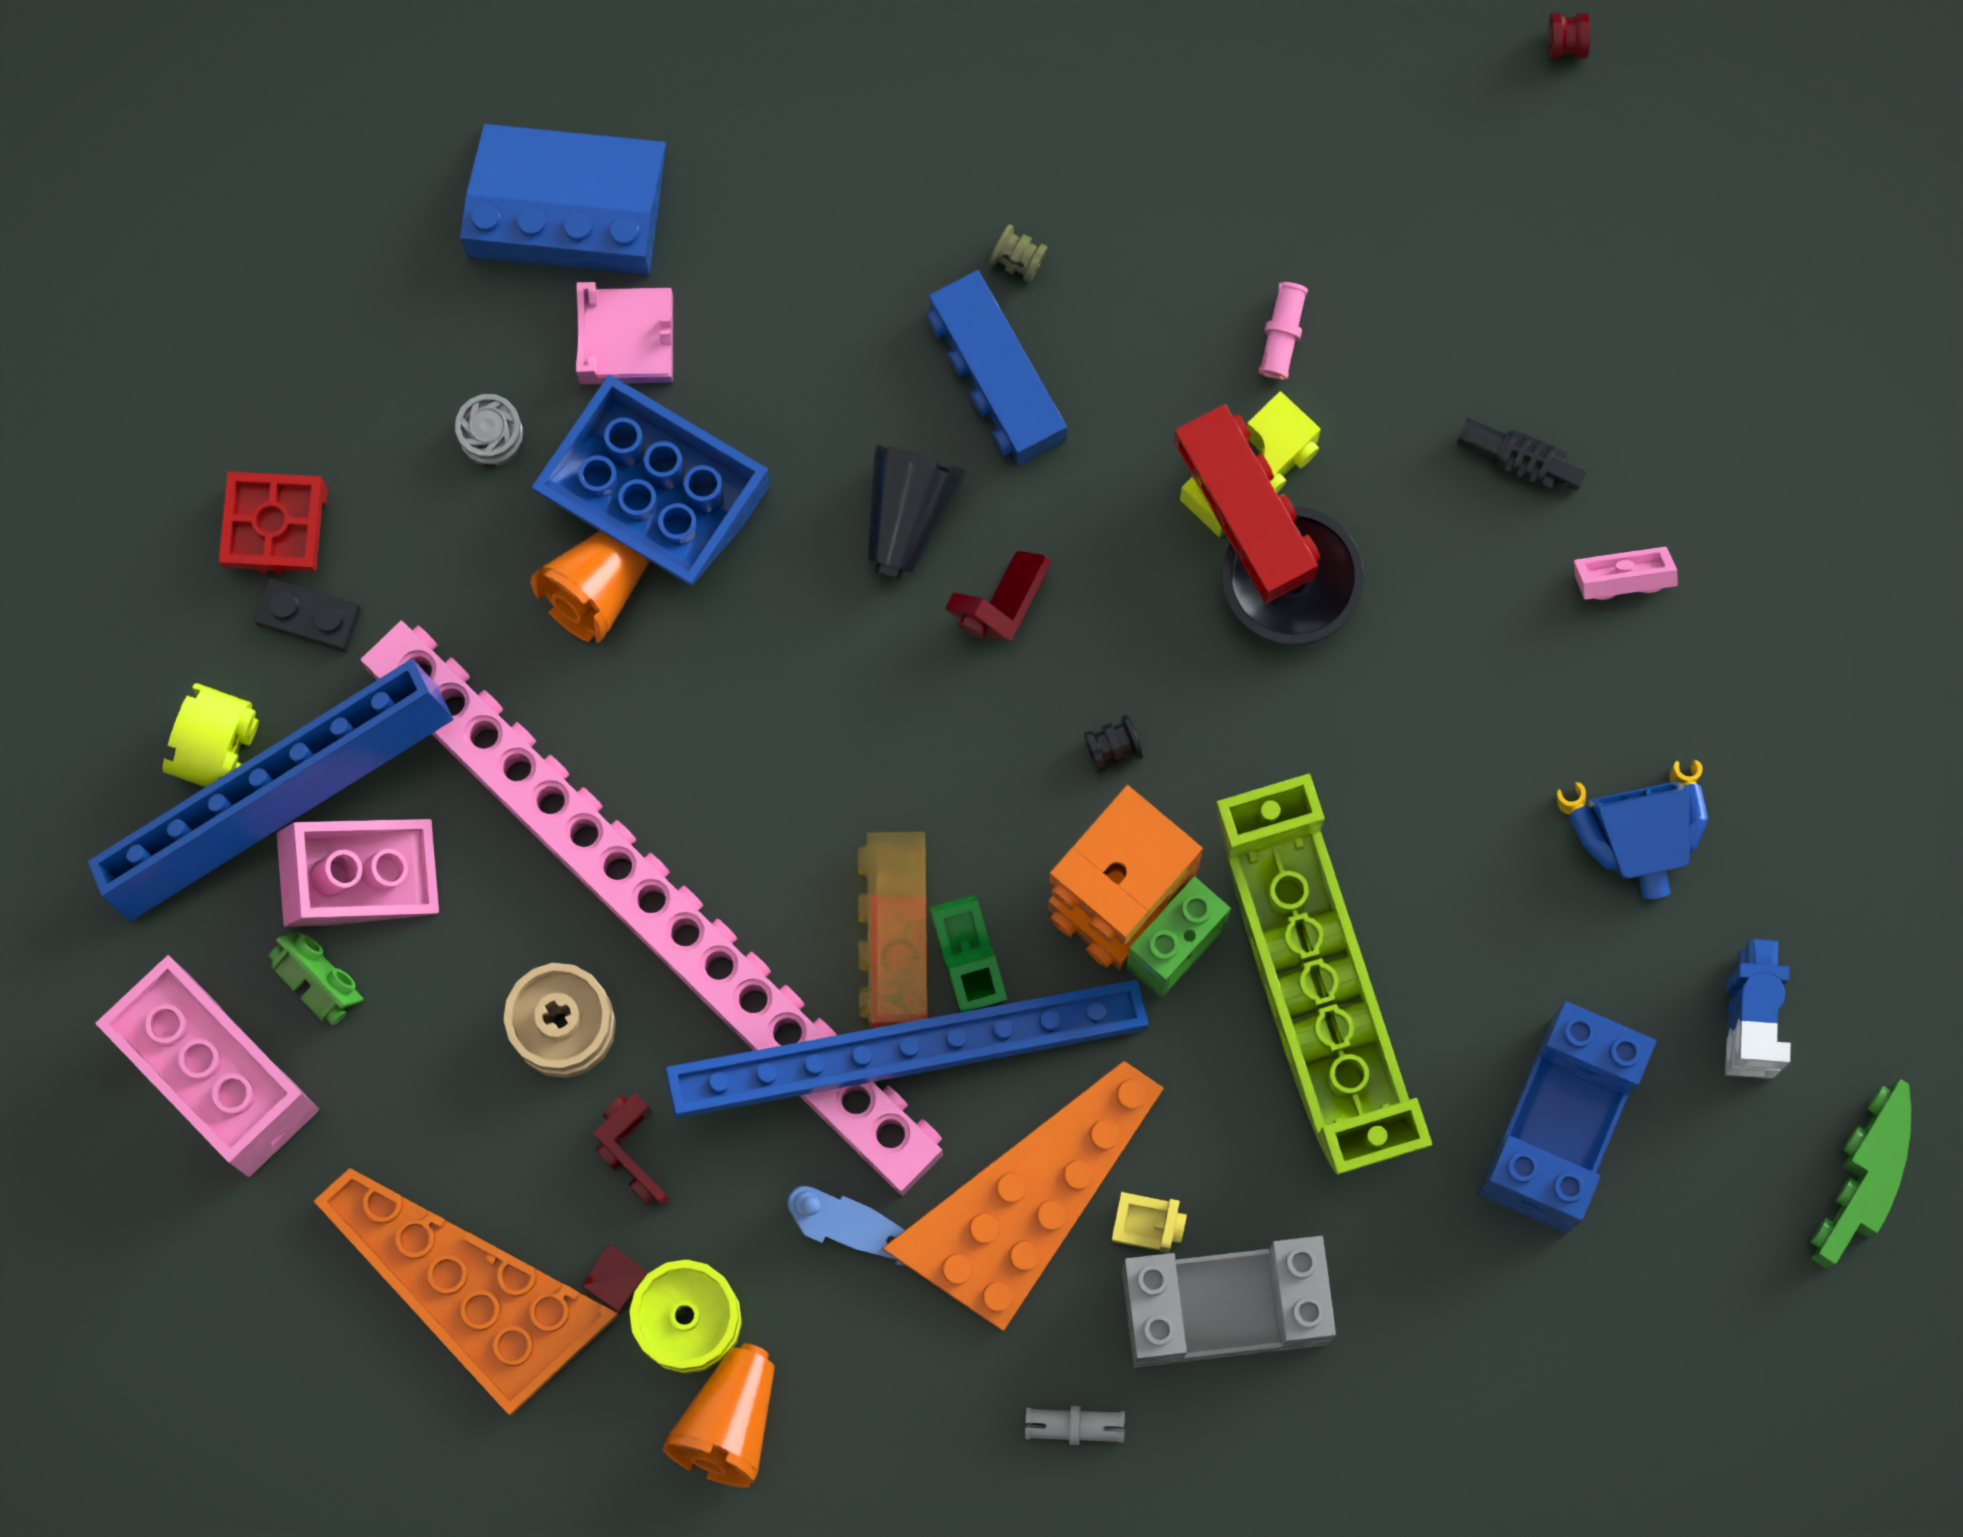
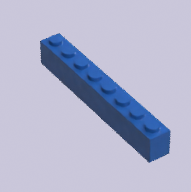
M413 658L87 861L101 896L131 922L453 721L454 719L438 686Z

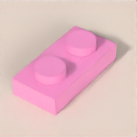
M1667 547L1574 560V577L1584 600L1592 598L1606 600L1615 595L1633 592L1654 593L1662 588L1678 586L1677 568Z

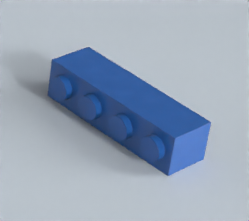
M979 270L930 294V312L925 314L927 321L938 339L945 336L952 351L947 354L957 375L960 378L967 375L974 390L969 393L981 417L987 414L990 416L996 427V430L992 431V436L1002 455L1005 457L1011 454L1016 465L1019 466L1067 441V426Z

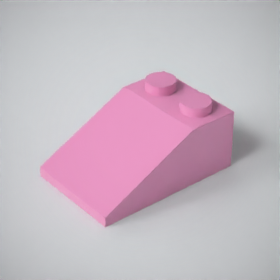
M431 819L294 822L276 833L284 927L328 926L428 916L439 913Z

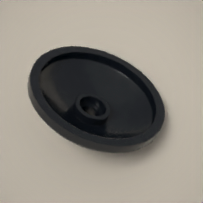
M1294 507L1297 520L1293 522L1302 537L1305 535L1311 537L1320 554L1321 559L1317 561L1318 569L1314 579L1299 586L1297 590L1290 591L1265 604L1231 543H1229L1222 565L1223 593L1235 618L1255 636L1270 643L1284 646L1313 644L1328 638L1340 630L1355 612L1364 585L1363 561L1359 549L1350 534L1331 517L1304 507Z

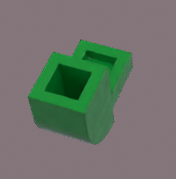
M976 894L930 907L940 945L939 948L960 1012L975 1010L1007 1000L997 959L989 942Z

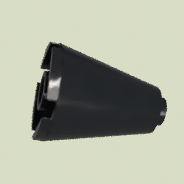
M882 445L876 446L873 462L868 560L876 563L874 572L900 580L903 571L914 572L962 486L966 470L951 465L950 468L944 467L936 459L889 446L888 448Z

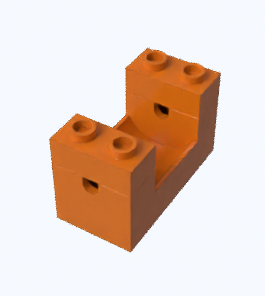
M1127 784L1050 872L1049 883L1054 888L1051 890L1053 896L1048 900V910L1052 913L1049 920L1066 936L1071 937L1076 933L1089 944L1085 949L1086 952L1101 966L1108 968L1112 964L1121 971L1127 964L1129 947L1194 876L1197 877L1203 847Z

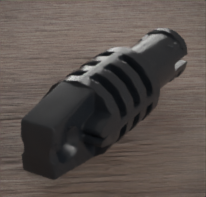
M1467 418L1456 443L1495 459L1494 464L1498 466L1497 468L1549 490H1552L1554 483L1577 491L1586 473L1584 468L1564 460L1567 455L1566 451L1516 430H1513V432L1508 430L1507 434L1470 418Z

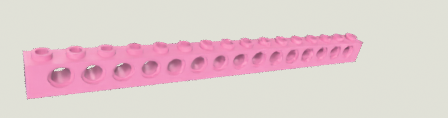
M401 620L360 659L366 670L378 680L413 658L419 666L426 665L432 668L430 678L438 686L445 702L453 697L464 699L465 706L459 714L452 716L453 721L433 732L432 735L753 1051L781 1046L775 1041V1034L781 1026L786 1024H793L801 1029L802 1035L798 1042L837 1035L820 1018L812 1023L800 1011L805 1006V1003L787 985H784L779 990L766 978L771 973V970L752 951L745 957L732 944L737 937L721 920L717 918L711 924L699 912L704 905L686 886L683 885L677 890L665 879L670 873L669 870L652 853H649L644 858L632 846L636 838L622 823L615 820L610 825L598 813L603 806L586 788L582 787L578 792L575 791L565 781L570 775L568 771L550 754L543 759L532 748L536 740L518 722L510 727L499 716L503 708L487 691L483 689L477 695L466 684L471 678L469 674L451 657L444 662L433 651L438 646L437 643L419 625L411 630ZM491 729L498 732V739L493 746L481 749L474 745L475 738L481 731ZM517 762H526L531 765L529 776L522 781H512L507 778L509 768ZM558 794L565 798L564 806L557 813L546 814L540 810L541 802L548 795ZM593 827L598 830V837L592 845L580 847L573 843L574 835L579 829ZM618 859L629 861L632 864V869L627 877L621 880H614L607 876V869L613 861ZM651 892H658L666 897L663 908L655 913H647L640 909L642 898ZM692 925L699 929V937L694 944L680 946L674 942V934L681 926ZM717 958L730 960L733 963L731 974L721 980L711 978L707 974V969L713 960ZM751 991L764 993L768 997L765 1008L757 1013H749L741 1008V1001L747 993ZM874 1082L800 1096L901 1197L943 1156L942 1149L937 1145L942 1140V1137L925 1120L921 1119L916 1124L903 1112L908 1104L889 1085L881 1090ZM853 1091L866 1093L871 1099L868 1109L860 1114L847 1112L843 1107V1101L849 1093ZM886 1125H897L905 1132V1138L899 1146L886 1148L878 1142L877 1135L881 1128Z

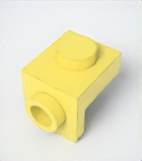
M1121 1192L1111 1242L1169 1253L1172 1242L1181 1243L1187 1214L1178 1213L1179 1200L1170 1199L1168 1202Z

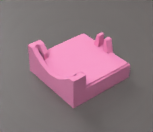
M578 282V351L576 373L579 383L602 384L609 374L625 384L673 383L672 289H597L595 282Z

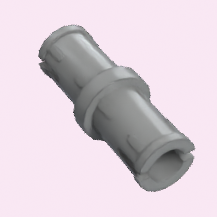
M1072 1405L1070 1410L1032 1409L1029 1407L1026 1409L1025 1423L1046 1424H1027V1427H1025V1439L1031 1440V1438L1069 1440L1070 1445H1080V1440L1124 1443L1125 1428L1105 1427H1124L1125 1411H1082L1081 1406Z

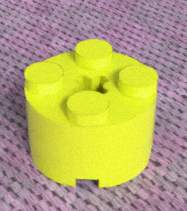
M195 683L192 688L196 698L186 696L174 723L167 746L175 748L176 751L173 761L164 758L163 772L202 787H207L242 765V763L237 762L238 752L242 744L251 745L259 720L255 718L256 711L252 709L251 702Z

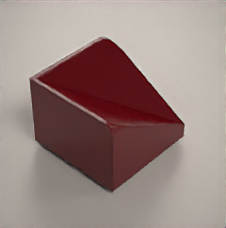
M608 1244L582 1286L622 1315L633 1300L635 1290L648 1272Z

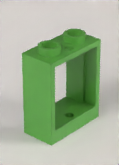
M1194 876L1129 947L1126 968L1158 997L1163 999L1225 930L1231 908Z

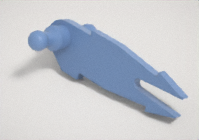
M799 1186L792 1190L788 1196V1210L803 1235L823 1243L826 1236L853 1249L895 1259L881 1248L887 1244L886 1240L889 1236L897 1237L905 1230L874 1209L841 1195L840 1199H837L809 1186ZM896 1259V1265H904Z

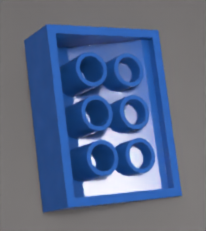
M484 124L466 193L460 239L466 256L650 275L666 142Z
M609 374L531 488L532 491L690 586H693L745 525L769 489L768 468Z

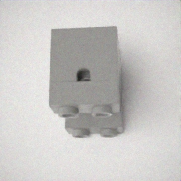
M1323 1236L1273 1241L1269 1249L1177 1260H1175V1253L1126 1258L1124 1260L1122 1278L1134 1368L1325 1346L1336 1336Z

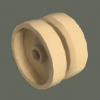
M550 963L533 968L515 983L506 999L503 1021L509 1041L529 1067L546 1076L570 1078L587 1073L604 1060L614 1042L616 1019L610 999L592 974L575 965ZM560 1015H566L565 1019L568 1024L558 1029L553 1023L555 1018Z

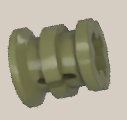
M1009 224L998 239L988 265L993 267L997 263H1001L1006 266V272L1012 275L1018 272L1023 275V281L1030 284L1047 253L1048 246L1032 244V238L1025 234L1022 237L1015 235L1014 226Z

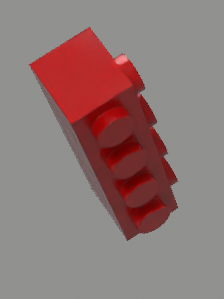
M1224 404L1176 429L1173 444L1262 600L1267 604L1314 579L1318 569L1317 561L1321 558L1309 535L1302 537L1293 521L1297 520V515L1288 497L1285 494L1278 496L1270 481L1274 479V475L1267 460L1262 454L1255 456L1247 441L1251 439V435L1244 420L1239 414L1232 416L1228 407Z

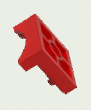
M227 472L219 563L222 568L254 569L267 576L269 571H275L277 576H282L284 571L316 573L322 506H326L328 492L322 477Z

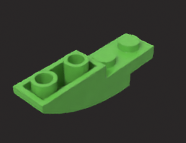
M1902 1079L1891 1085L1889 1089L1883 1085L1879 1088L1867 1108L1868 1111L1873 1113L1872 1118L1865 1129L1860 1126L1856 1127L1843 1148V1151L1848 1153L1849 1156L1842 1167L1859 1178L1856 1181L1850 1177L1846 1181L1835 1202L1841 1205L1833 1221L1825 1218L1811 1239L1810 1243L1817 1246L1810 1259L1826 1269L1838 1262L1855 1232L1868 1239L1878 1234L1891 1209L1904 1172L1911 1134L1909 1084Z

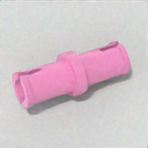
M1282 282L1278 285V294L1272 320L1266 322L1264 330L1268 337L1262 363L1258 371L1259 374L1276 380L1288 379V370L1295 341L1301 339L1302 334L1299 322L1305 296L1308 293L1306 287L1291 282Z

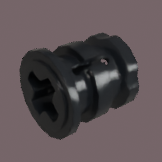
M1127 714L1121 716L1120 725L1113 727L1109 723L1101 726V732L1094 734L1092 731L1084 733L1086 745L1098 772L1106 770V764L1114 762L1116 766L1125 763V757L1133 755L1137 760L1143 758L1137 733Z

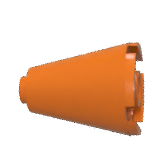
M598 531L540 567L531 576L530 584L538 601L545 595L554 606L548 613L557 623L583 641L589 642L595 636L596 643H598L608 634L650 561Z
M747 1343L742 1344L741 1348L729 1349L667 1435L663 1452L669 1459L689 1471L692 1470L693 1465H696L708 1471L706 1479L724 1485L748 1488L751 1483H754L758 1475L775 1370L773 1363L768 1360V1352L758 1346Z

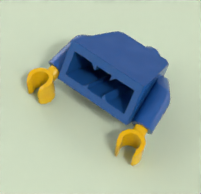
M1693 760L1690 766L1692 774L1690 777L1680 772L1679 762L1676 761L1669 773V783L1589 799L1590 807L1585 806L1586 791L1585 787L1579 782L1574 784L1575 791L1579 796V799L1570 802L1565 800L1561 790L1558 789L1557 805L1562 812L1570 814L1569 819L1582 846L1603 868L1614 870L1622 878L1639 876L1643 899H1658L1671 894L1666 870L1684 867L1689 864L1690 853L1697 849L1708 822L1702 787L1696 784L1702 773V765L1697 760Z

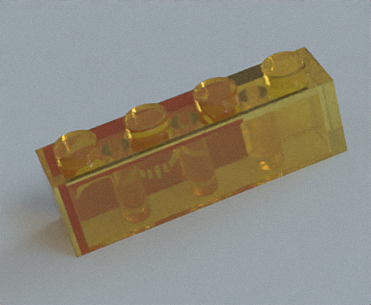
M925 832L867 833V847H858V874L868 876V894L858 895L859 922H868V941H859V970H868V988H859V1016L869 1017V1027L874 1029L928 1019Z

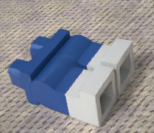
M1749 939L1746 943V949H1741L1738 952V966L1726 979L1725 994L1734 996L1729 1001L1725 1075L1773 1079L1790 1063L1791 1043L1777 1042L1778 1009L1784 1003L1786 995L1784 986L1789 981V966L1778 965V941Z

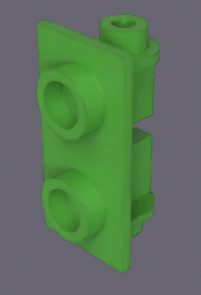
M301 932L278 937L276 941L280 945L275 947L268 955V958L273 962L271 968L293 991H297L306 981L311 985L300 999L322 1022L328 1021L334 1026L345 1017L347 1012L343 1008L364 1001V998L355 990L356 985L353 979L344 971L333 967L322 955L323 949L320 944L312 937Z

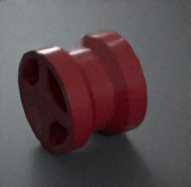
M1550 13L1548 23L1549 58L1560 59L1564 54H1573L1577 59H1587L1590 49L1589 13H1577L1573 18H1565L1561 13Z

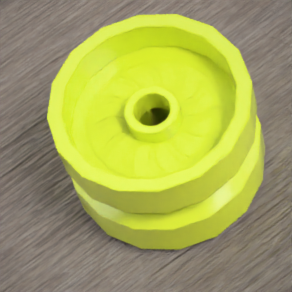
M691 1260L667 1262L648 1273L635 1290L629 1311L632 1333L643 1352L664 1369L683 1374L707 1371L719 1364L729 1349L734 1348L737 1344L742 1325L740 1303L725 1277L709 1265ZM685 1307H690L694 1312L692 1322L687 1325L677 1322L676 1315H683Z

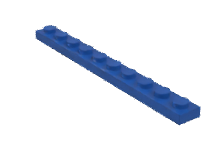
M1138 980L669 1066L665 1069V1077L674 1118L679 1119L1146 1031L1149 1023Z

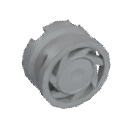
M481 394L470 398L461 406L455 419V432L463 452L472 462L484 466V464L496 465L497 467L508 463L518 454L517 451L521 443H523L524 430L516 408L507 399L496 394Z

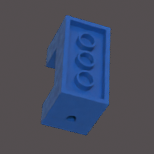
M1565 1001L1548 1024L1477 1195L1566 1234L1577 1226L1584 1218L1601 1177L1596 1172L1627 1097L1639 1085L1657 1040Z

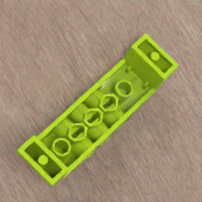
M1310 773L1217 801V814L1225 855L1248 940L1299 1095L1317 1140L1336 1175H1340L1431 1147L1433 1144L1418 1099L1409 1100L1323 840L1321 828L1325 818Z

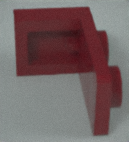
M1017 551L990 603L980 597L953 592L945 609L960 620L958 627L964 632L977 638L988 637L1011 642L1023 622V617L1036 591L1043 583L1051 560L1042 554Z
M636 1093L628 1100L622 1095L605 1110L602 1116L606 1121L593 1132L601 1143L595 1151L614 1171L621 1164L634 1177L628 1185L647 1205L656 1199L664 1207L670 1202L668 1196L619 1146L622 1141L652 1114V1111Z

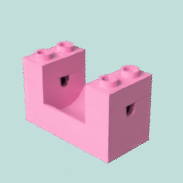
M169 955L95 1023L226 1161L248 1177L254 1174L320 1110L222 1010V1007L194 978Z

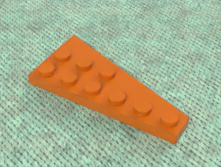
M1122 1061L881 1249L987 1322L1004 1331L1164 1088L1127 1062Z
M351 1168L344 1172L314 1200L315 1204L509 1416L517 1412L619 1316L617 1312L586 1297L571 1287L562 1284Z

